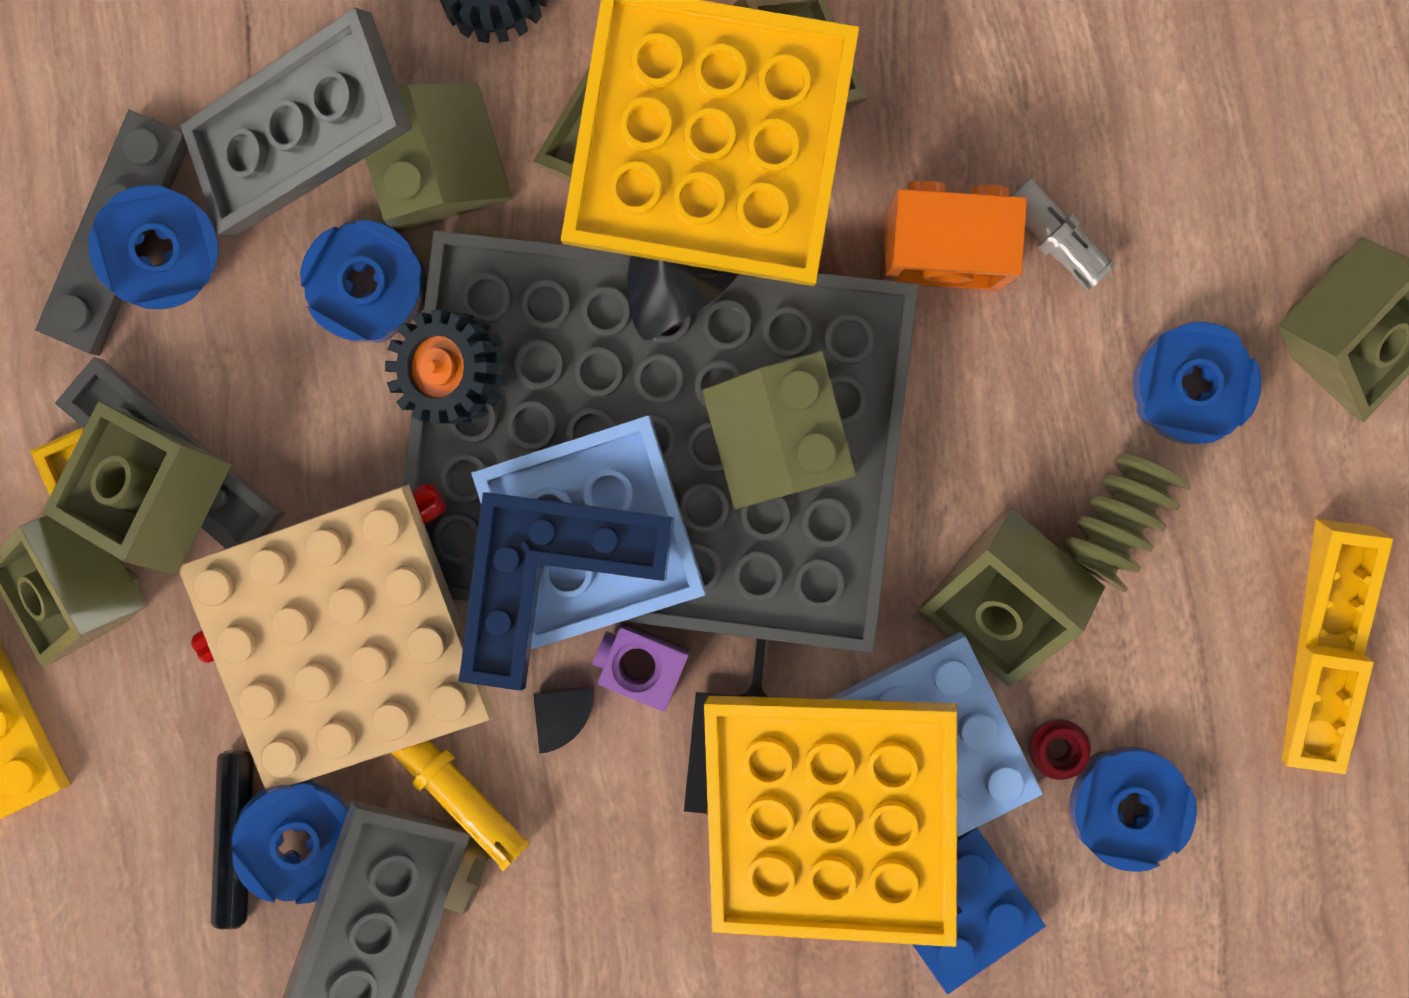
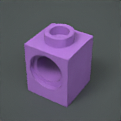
M623 622L617 635L605 632L592 665L603 670L597 685L665 712L688 658L689 649ZM636 648L649 652L655 661V671L644 679H636L629 676L622 666V656L624 653Z

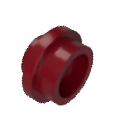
M1048 720L1038 726L1030 738L1029 755L1033 765L1043 775L1051 779L1066 780L1077 776L1084 770L1090 759L1091 746L1088 736L1081 727L1069 720ZM1057 738L1066 739L1068 743L1066 754L1060 758L1050 757L1049 746L1051 742Z

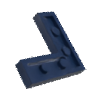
M483 492L459 682L518 691L525 689L541 566L548 565L665 581L667 579L674 517Z

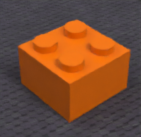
M909 182L908 190L898 189L884 214L880 280L914 283L926 287L1000 291L1022 275L1027 198L1010 197V189L998 185L971 187V194L946 192V184L941 182Z

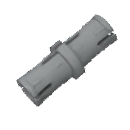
M1032 177L1010 196L1027 198L1025 227L1039 242L1037 248L1044 256L1050 253L1072 274V277L1085 291L1094 287L1115 266V263L1101 249L1099 250L1078 227L1081 221L1073 213L1067 215L1045 194Z

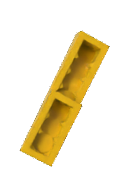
M1315 518L1281 759L1288 767L1346 774L1374 664L1365 654L1393 543L1392 537L1375 526Z

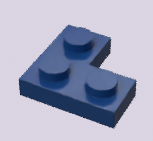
M975 828L957 837L958 906L956 947L912 945L948 995L1038 933L1046 925L979 829Z

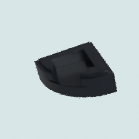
M595 685L536 691L533 694L539 754L563 747L580 733L593 709Z

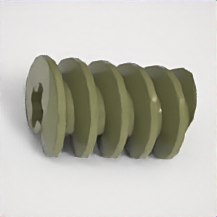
M1120 454L1115 459V465L1125 477L1109 474L1102 480V485L1112 498L1095 495L1089 501L1091 508L1100 518L1081 516L1076 521L1077 527L1087 539L1067 537L1063 543L1064 547L1073 556L1074 561L1087 572L1114 588L1126 592L1128 588L1117 576L1118 570L1136 573L1140 571L1141 567L1129 554L1132 548L1148 552L1153 550L1154 546L1142 533L1143 530L1150 528L1165 531L1167 525L1156 514V509L1162 507L1178 510L1180 504L1168 490L1171 486L1189 490L1191 487L1175 472L1150 459L1130 454Z

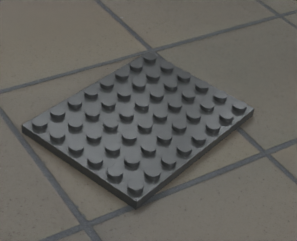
M434 230L424 313L431 314V310H444L474 316L473 319L484 320L491 326L487 333L498 334L503 344L495 348L496 352L507 353L509 364L498 365V374L508 375L507 385H495L494 391L502 395L497 405H485L489 413L484 417L471 418L472 422L465 424L429 423L430 421H419L411 417L403 486L409 484L411 491H413L422 484H433L446 503L445 512L424 526L452 599L469 601L481 511L480 499L471 472L650 416L707 594L625 620V622L874 653L919 284L818 273L815 286H808L738 274L729 287L715 300L654 339L644 340L634 326L629 306L627 274L630 255L571 245ZM689 265L693 273L706 279L712 278L720 272L719 270ZM822 351L856 477L734 510L702 390L762 367Z

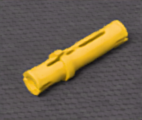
M428 740L391 752L415 778L412 782L413 786L419 792L426 789L496 861L502 871L531 844L452 764L455 757L447 749L441 752Z

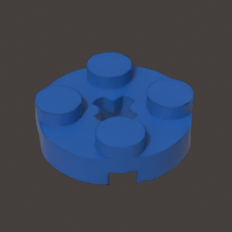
M144 185L129 188L114 195L96 214L88 236V251L92 267L103 285L121 300L145 309L156 310L180 306L193 299L210 280L218 260V241L214 227L206 213L187 196L163 186ZM155 229L159 239L169 238L172 243V250L163 253L164 263L161 265L152 266L149 257H138L135 253V245L144 242L143 232L146 230Z
M371 220L355 221L356 223L345 224L339 228L334 226L321 233L311 244L304 256L300 278L301 286L305 289V298L309 304L307 307L314 320L321 327L338 337L358 343L385 342L398 333L397 330L403 323H410L413 320L412 316L418 313L425 292V267L419 260L413 246L398 232L382 223ZM368 266L373 267L376 270L373 279L378 283L376 290L373 293L365 292L361 298H355L353 293L356 286L349 281L350 274L354 270L364 273Z
M1192 322L1159 334L1150 341L1149 346L1141 353L1134 370L1133 393L1137 403L1138 416L1146 425L1153 427L1161 436L1178 443L1205 444L1224 438L1223 436L1231 434L1237 426H1242L1256 409L1261 393V372L1255 358H1250L1247 349L1240 343L1243 340L1234 331L1215 323ZM1193 367L1201 368L1202 379L1211 382L1209 392L1199 393L1196 400L1188 397V389L1182 387L1183 376L1191 375Z
M1119 747L1108 752L1093 754L1084 770L1079 773L1072 787L1070 817L1076 836L1103 863L1119 870L1142 872L1160 866L1157 862L1167 859L1173 851L1178 854L1187 845L1196 824L1197 806L1191 787L1186 784L1183 775L1168 759L1148 749ZM1138 793V801L1147 805V811L1145 815H1135L1132 824H1125L1124 815L1118 811L1119 803L1121 800H1127L1129 794Z
M312 779L293 785H279L266 790L263 789L244 806L233 828L232 858L238 878L250 892L266 901L275 903V899L281 901L295 900L296 904L317 901L349 807L338 794L328 787L318 785ZM289 829L295 832L301 830L308 832L310 835L306 839L307 852L299 855L297 851L292 849L285 854L282 853L278 848L284 842L282 833Z

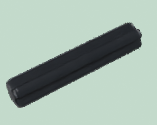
M244 750L224 751L217 757L210 920L212 926L216 929H237L247 921L248 889L238 878L232 858L233 828L241 810L252 798L254 759L251 752Z

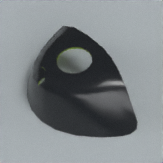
M630 256L627 274L629 306L638 334L644 340L654 339L715 300L729 287L738 274L720 271L716 276L706 279L693 273L689 265Z

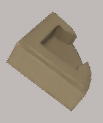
M471 838L443 907L464 915L465 911H469L476 899L491 857L473 838Z

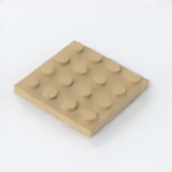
M409 484L182 564L179 570L265 790L279 785H293L489 721L495 714L485 686L459 682L465 631Z

